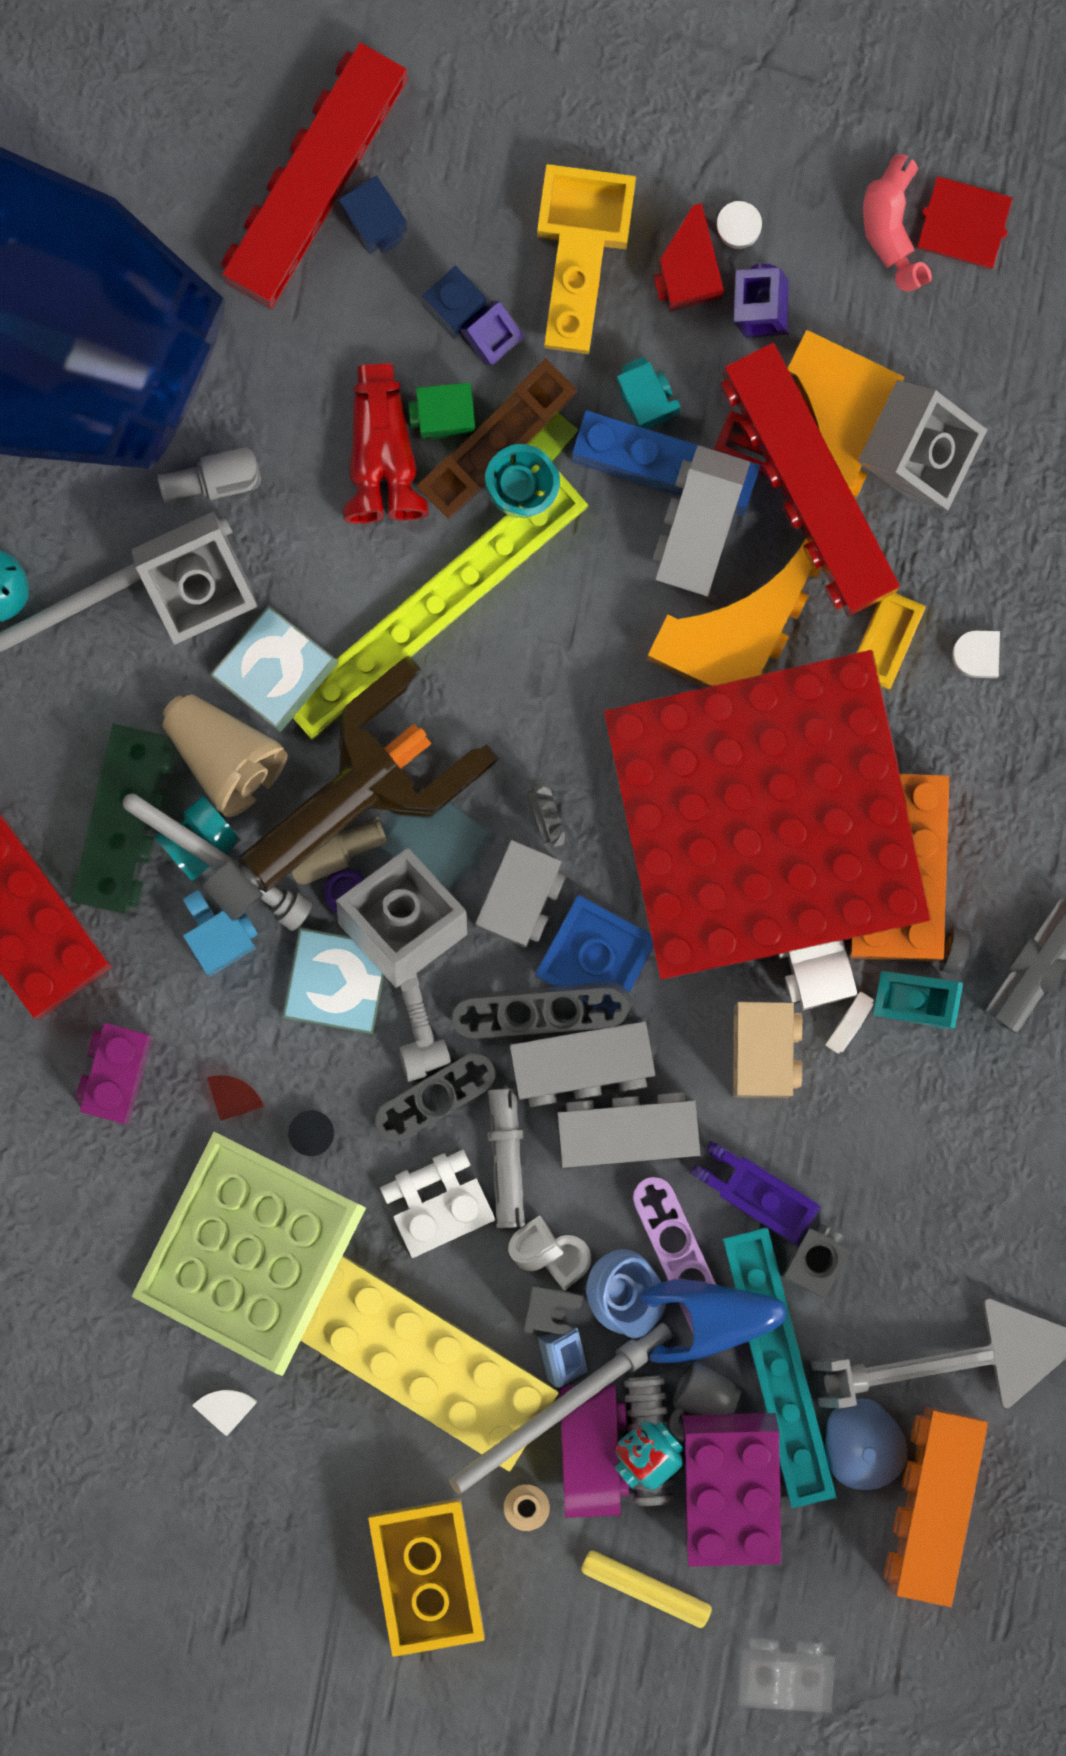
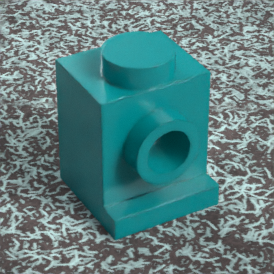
M646 357L633 360L621 368L623 374L617 376L616 386L635 426L649 429L679 416L681 406L676 399L671 402L667 400V397L673 394L662 370L655 373Z

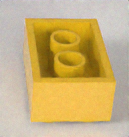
M461 1498L370 1514L368 1520L392 1657L484 1641L485 1633Z

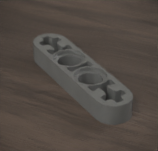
M615 982L473 993L466 995L459 1001L453 1011L452 1021L459 1034L473 1039L610 1028L624 1021L631 1008V998L624 986ZM605 994L611 995L613 1002H620L621 1004L616 1008L614 1015H608L605 1007H595L589 1012L590 1018L584 1017L586 1002L583 995L589 996L588 1005L601 1003ZM567 997L571 999L577 1009L576 1016L568 1020L558 1018L552 1010V1002L556 998ZM513 1001L526 1003L532 1013L531 1019L522 1024L512 1021L507 1014L508 1004ZM494 1003H498L497 1018L500 1025H495L496 1016H488L482 1018L478 1026H473L472 1019L464 1018L463 1015L468 1012L470 1006H475L477 1013H491L495 1008Z

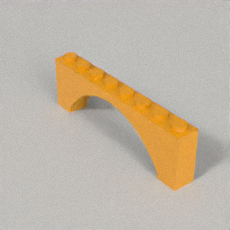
M806 330L789 364L788 370L854 498H857L868 473L860 470L862 465L857 461L896 381H903L905 377ZM804 540L798 552L781 572L748 597L725 608L703 615L681 619L667 615L650 649L647 661L702 688L762 675L769 657L778 661L789 638L788 635L782 633L788 617L790 616L797 620L809 595L801 592L808 576L817 579L822 568L815 570L807 558L803 545L809 543L808 540Z

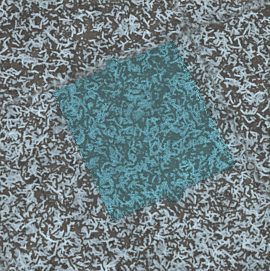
M448 803L431 818L398 815L399 822L387 837L388 844L382 845L381 848L394 857L409 848L438 881L449 890L463 868L472 865L471 857L489 831Z

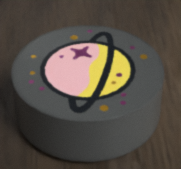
M955 927L949 929L944 941V959L939 962L940 971L954 975L962 971L970 949L971 935L969 931Z

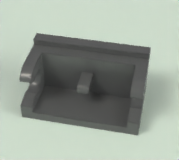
M533 1284L524 1332L533 1334L534 1329L555 1334L570 1332L572 1330L570 1324L564 1321L556 1322L552 1319H562L565 1315L563 1310L555 1309V1307L563 1306L566 1309H581L583 1295Z

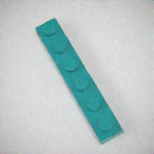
M768 1228L723 1238L735 1289L774 1297L783 1302L786 1307L787 1315L785 1321L774 1330L749 1341V1346L766 1413H776L779 1428L780 1468L790 1507L793 1509L836 1498Z

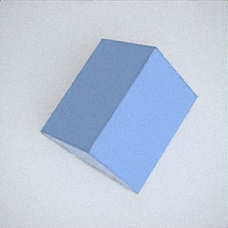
M572 1328L570 1332L565 1334L551 1333L537 1337L547 1379L555 1387H563L588 1372L578 1328Z

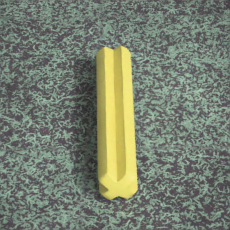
M589 1551L582 1564L581 1571L583 1574L698 1628H703L710 1617L712 1608L708 1603L599 1552Z

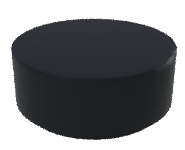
M314 1110L299 1113L293 1118L288 1129L290 1144L298 1153L305 1156H318L326 1152L332 1145L335 1135L331 1120L325 1114Z

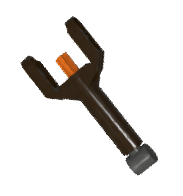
M410 655L398 662L345 706L340 718L339 774L237 857L238 865L234 860L229 861L203 884L202 887L232 921L241 917L263 897V893L260 890L266 893L368 808L388 810L399 816L431 818L498 761L499 757L487 744L482 748L472 749L417 794L413 790L415 784L403 772L402 768L431 745L425 731L412 724L386 747L382 748L368 730L365 732L361 730L363 726L405 693L409 683L421 671V668Z

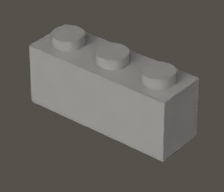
M699 445L692 462L683 460L675 486L683 488L680 499L671 498L664 524L671 525L672 528L669 536L660 534L652 559L660 562L656 576L657 581L708 596L750 465L749 461Z
M646 1021L510 1045L519 1100L528 1099L530 1107L557 1103L556 1094L574 1091L575 1100L602 1095L601 1086L619 1083L620 1092L647 1087L646 1078L655 1077Z
M684 1092L657 1095L658 1104L640 1105L639 1097L612 1099V1108L594 1109L593 1101L566 1103L567 1112L557 1113L562 1168L701 1156L696 1100L685 1101Z

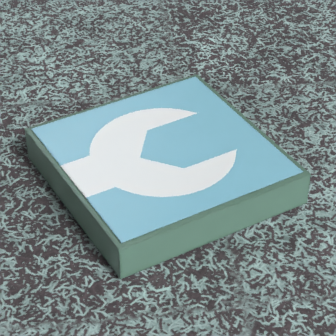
M268 605L211 673V677L281 732L339 662Z
M299 928L283 1018L373 1035L384 974L350 937Z

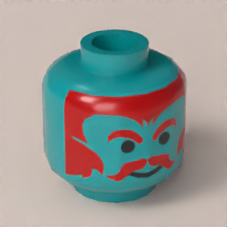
M643 1421L616 1444L615 1452L621 1462L614 1468L631 1488L640 1483L648 1490H655L682 1467L683 1459L680 1453L685 1448L662 1421H659L656 1425L650 1421Z

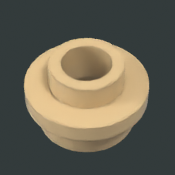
M531 1484L519 1485L513 1488L505 1498V1517L518 1530H535L542 1526L548 1518L550 1511L548 1497L537 1486ZM524 1499L533 1501L536 1506L534 1514L528 1517L522 1516L518 1512V1504Z

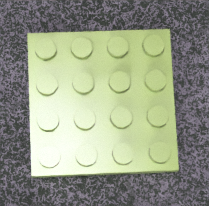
M213 1132L131 1297L262 1367L283 1376L366 1207L221 1134Z

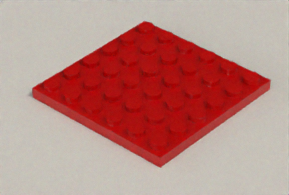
M872 649L604 711L661 980L932 921L878 669Z

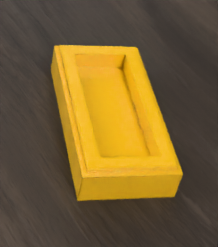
M896 593L878 602L856 652L871 649L874 651L881 688L888 691L891 689L926 606Z

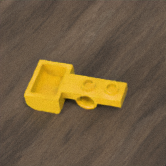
M546 164L537 238L557 240L559 242L544 343L545 349L589 354L604 247L627 250L636 176Z

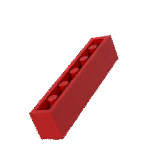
M359 42L354 53L346 51L335 70V75L339 76L331 91L324 89L319 95L312 109V113L316 117L308 130L302 127L297 132L289 148V151L293 153L285 169L281 166L276 168L266 187V190L270 191L269 196L262 207L256 204L246 218L243 228L248 231L240 245L238 246L233 243L222 259L220 267L225 269L222 273L225 284L270 310L275 306L408 81L407 69Z
M773 342L725 366L722 373L724 381L719 383L721 391L731 408L738 405L745 419L744 422L740 423V426L749 445L752 448L759 446L766 459V462L761 464L763 472L773 489L780 486L787 500V503L783 504L782 507L793 529L801 527L809 543L803 545L804 551L815 570L823 569L830 583L824 586L834 609L837 611L843 608L846 616L849 617L895 594L900 585L775 343Z

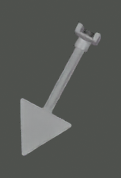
M985 1299L983 1301V1309L989 1337V1344L987 1346L866 1368L863 1364L850 1366L849 1359L826 1358L810 1361L813 1371H826L824 1383L827 1393H830L829 1396L817 1398L818 1407L840 1409L856 1406L855 1393L866 1392L869 1386L991 1364L995 1371L1000 1405L1002 1408H1010L1066 1359V1327L995 1300Z

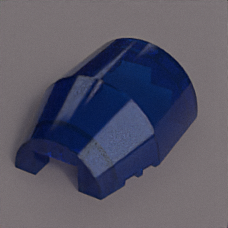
M0 147V454L151 469L157 464L170 445L196 394L219 334L224 315L225 299L116 198Z

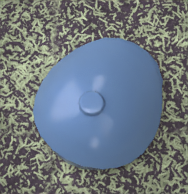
M627 1249L612 1251L600 1258L589 1274L586 1284L589 1306L598 1321L613 1332L625 1334L633 1339L641 1338L657 1324L666 1307V1303L659 1304L653 1308L641 1303L640 1296L649 1288L661 1283L649 1262L637 1252Z
M859 1398L856 1399V1406L836 1408L832 1411L826 1427L825 1454L828 1466L839 1482L856 1490H873L889 1484L900 1475L907 1461L908 1449L902 1429L893 1417L879 1403L871 1399Z

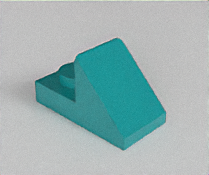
M881 971L873 1016L922 1024L937 1029H955L963 983Z

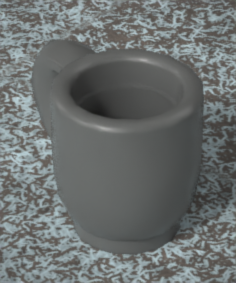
M697 1361L691 1362L684 1371L674 1393L673 1406L676 1409L669 1420L670 1431L680 1442L684 1443L683 1422L681 1420L683 1412L690 1415L733 1414L740 1398V1389L736 1388L729 1378Z

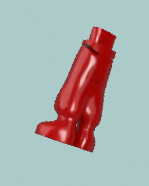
M393 364L360 365L357 367L358 384L353 386L355 394L353 401V439L349 466L350 480L357 487V493L344 505L343 520L352 524H367L384 518L383 500L380 493V482L382 480L388 482L389 518L399 521L425 518L429 515L428 502L411 487V482L417 474V468L408 436L401 392H399L400 383L394 382Z

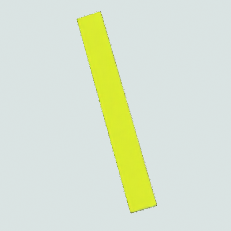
M558 471L560 476L558 494L554 502L545 511L529 518H515L506 515L336 659L339 663L293 717L312 741L341 717L345 706L402 659L409 655L412 657L588 508L585 500L560 471ZM541 491L533 492L534 494L539 496L543 495V492Z

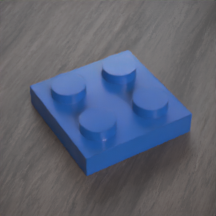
M578 895L541 962L535 977L552 986L615 982L624 986L630 992L654 948L651 934ZM605 994L601 1003L589 1006L593 1008L605 1007L608 1015H614L616 1008L621 1004L620 1002H613L611 995ZM583 995L585 1002L588 1005L589 996Z

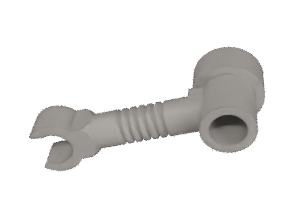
M414 974L399 985L405 1006H407L409 1019H411L410 1023H412L411 1027L413 1028L416 1041L398 1047L401 1064L408 1082L426 1077L425 1072L451 1064L445 1040L434 1041L424 1003H422L423 999L417 974Z

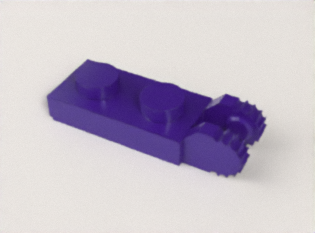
M710 1140L705 1150L718 1161H724L734 1167L733 1174L727 1183L716 1178L714 1173L703 1166L698 1167L694 1165L690 1174L720 1192L719 1196L797 1245L821 1206L745 1157L740 1159Z

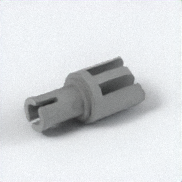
M247 447L200 456L201 461L197 462V467L163 475L158 474L164 503L204 493L205 497H209L210 501L217 500L222 497L255 490L261 483V473L253 451Z

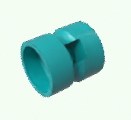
M204 796L184 811L185 820L178 822L225 854L241 841ZM160 832L154 836L192 882L210 867Z

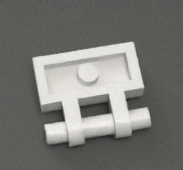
M464 1149L449 1156H446L445 1153L432 1158L434 1163L410 1174L408 1170H405L395 1175V1181L380 1187L387 1204L404 1197L410 1208L393 1216L412 1258L496 1220L477 1178L460 1186L455 1176L456 1172L471 1166ZM442 1179L447 1192L422 1203L417 1190Z

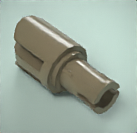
M378 816L335 835L292 871L296 882L305 885L338 871L349 868L348 863L351 862V857L379 846L387 845L388 841Z

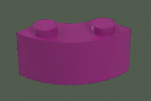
M615 1384L607 1385L561 1419L565 1518L621 1516L620 1497L629 1496V1485L614 1468L619 1463V1458L615 1452V1446L618 1443L617 1431L626 1430L625 1403H616ZM575 1386L560 1387V1397Z

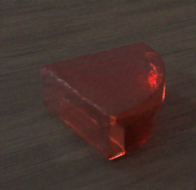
M226 1075L207 1077L220 1121L265 1107L259 1094L246 1082Z

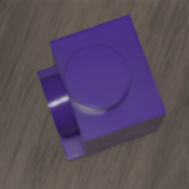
M755 264L749 270H736L734 323L745 337L789 335L790 326L787 323L789 280L780 267L777 268L771 264ZM770 298V302L761 303L764 299Z

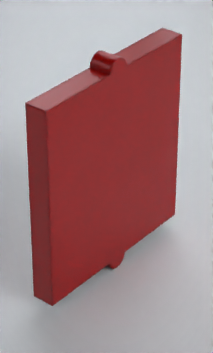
M937 176L929 206L925 207L922 211L925 220L917 249L993 270L1001 239L1006 238L1008 234L1005 225L1013 197Z

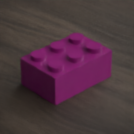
M776 1413L683 1415L685 1532L688 1567L781 1564L779 1428Z

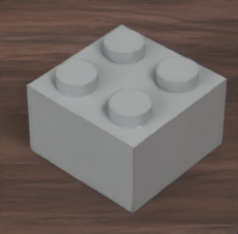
M897 380L857 462L909 500L948 511L987 429L937 390Z
M214 511L131 549L135 567L174 645L257 607L252 588Z
M409 848L402 851L336 900L338 924L395 988L467 936L466 910Z

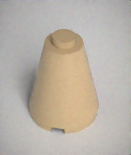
M193 694L185 697H175L163 711V716L165 717L162 724L163 729L215 808L226 817L236 816L252 806L257 801L252 794L261 784L268 790L279 777L286 764L287 753L279 742Z

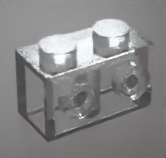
M752 1638L750 1646L740 1645L736 1702L739 1707L831 1713L835 1656L831 1651H824L823 1643L799 1641L797 1642L796 1649L778 1648V1640Z

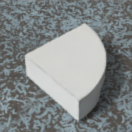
M860 991L825 1046L838 1054L840 1051L843 1052L874 1005L872 1003L873 999Z
M220 1390L203 1396L192 1406L225 1436H228L258 1401L244 1392Z

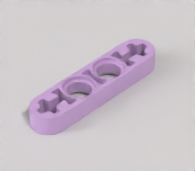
M657 1177L647 1178L638 1183L633 1194L634 1206L668 1281L679 1279L680 1274L686 1269L695 1268L702 1272L706 1283L716 1285L669 1183ZM651 1184L656 1190L664 1189L667 1197L661 1200L665 1213L667 1214L674 1208L678 1216L677 1219L664 1220L654 1229L651 1228L649 1219L658 1218L651 1205L644 1207L641 1203V1198L646 1196L645 1187ZM670 1226L679 1227L686 1236L685 1246L676 1253L666 1252L659 1242L661 1232ZM678 1302L693 1333L690 1312L682 1302Z

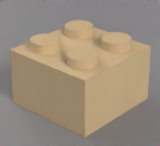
M738 1002L734 1005L733 1097L789 1098L793 1096V1088L798 1089L802 1086V1060L793 1059L794 1043L802 1041V1013H794V1003Z

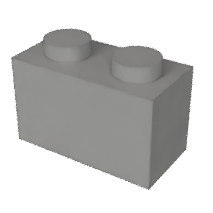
M511 840L475 926L524 948L527 947L530 939L538 942L549 918L541 914L548 897L554 900L557 899L567 876L559 872L562 861Z

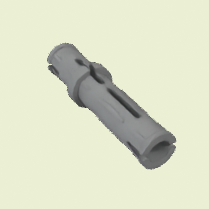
M517 1088L488 1090L491 1131H487V1141H492L496 1228L525 1226L520 1139L524 1138L523 1129H519Z

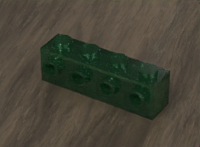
M112 723L71 902L75 905L128 917L131 907L139 908L144 882L138 880L141 862L146 864L150 862L154 837L148 836L150 828L148 824L124 809L123 799L128 794H136L162 811L165 793L158 791L162 774H170L175 754V748L168 747L170 740L166 735Z

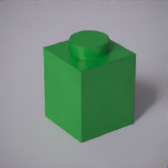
M471 382L416 388L417 401H409L411 429L420 428L422 440L471 436L475 432Z

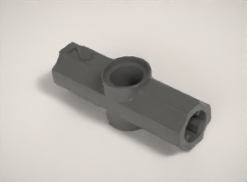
M1060 898L1034 937L1030 936L1021 947L1008 968L1010 973L1002 985L998 987L983 1011L992 1020L1015 1034L1018 1033L1042 995L1046 996L1066 968V901Z

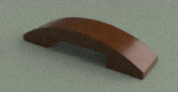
M545 358L514 389V393L451 456L447 455L416 487L450 519L485 488L484 476L491 459L508 446L514 444L529 445L565 407L578 390ZM513 455L510 457V462L514 460Z

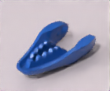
M672 1279L659 1283L646 1290L640 1296L641 1303L651 1308L657 1307L662 1303L682 1302L691 1315L694 1333L692 1346L669 1348L663 1345L656 1346L649 1353V1360L656 1363L685 1364L707 1358L774 1330L785 1321L787 1315L784 1303L774 1297L688 1279Z

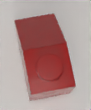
M702 203L692 206L660 258L659 273L653 275L658 301L666 300L669 312L722 300L724 289Z

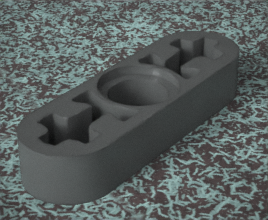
M477 1053L468 1054L385 1103L378 1110L375 1118L379 1134L391 1142L405 1141L484 1094L492 1087L495 1081L496 1074L493 1063L484 1055ZM473 1062L477 1067L484 1064L488 1070L483 1075L485 1083L477 1087L475 1083L470 1082L461 1087L460 1089L467 1096L457 1100L453 1086L444 1079V1076L454 1072V1078L458 1080L467 1074L465 1067L467 1063ZM438 1084L445 1087L448 1091L449 1102L443 1110L430 1111L424 1106L422 1095L424 1090L430 1085ZM414 1095L417 1108L427 1117V1120L418 1124L417 1117L414 1115L404 1122L406 1128L404 1133L398 1134L395 1129L387 1132L383 1125L389 1120L386 1113L393 1108L398 1114L410 1109L411 1107L405 1103V1099Z

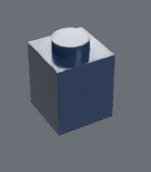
M377 175L338 199L340 210L369 254L377 249L384 253L397 246L404 239L402 233L407 231L406 219Z
M456 265L422 295L423 307L453 339L461 333L460 328L487 306L486 297Z

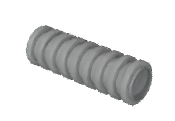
M642 1376L628 1378L627 1381H624V1388H629V1395L625 1396V1402H630V1409L626 1410V1416L631 1417V1424L627 1425V1431L633 1430L643 1421H650L655 1425L662 1421L668 1427V1422L663 1421V1414L667 1413V1407H662V1400L666 1399V1393L661 1392L660 1385L665 1384L664 1378H660V1376ZM668 1479L655 1490H648L638 1483L632 1488L637 1489V1496L633 1497V1503L638 1504V1506L669 1504L670 1501L674 1500V1494L669 1493V1487L673 1486V1480Z

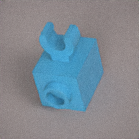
M199 890L183 898L184 903L199 925L183 935L208 976H213L256 949L251 939L257 936L258 933L246 913L235 921H232L224 911L214 915Z

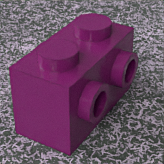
M107 1023L103 1024L102 1032L94 1030L87 1057L94 1058L89 1076H81L75 1101L82 1103L81 1113L129 1125L153 1036Z

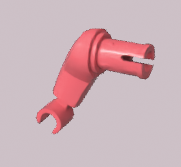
M895 154L892 156L881 179L872 181L867 186L863 201L865 237L887 269L896 265L898 268L895 274L896 285L900 290L909 292L919 289L921 285L930 283L932 275L925 263L917 262L910 264L907 256L914 252L915 249L902 224L906 205L904 191L912 177L917 173L918 167L912 159L905 171L901 170L908 156Z

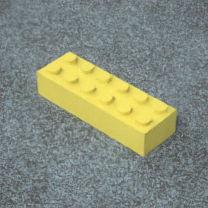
M344 1255L301 1338V1341L480 1454H484L552 1404L559 1393L558 1389ZM525 1447L499 1466L510 1472Z

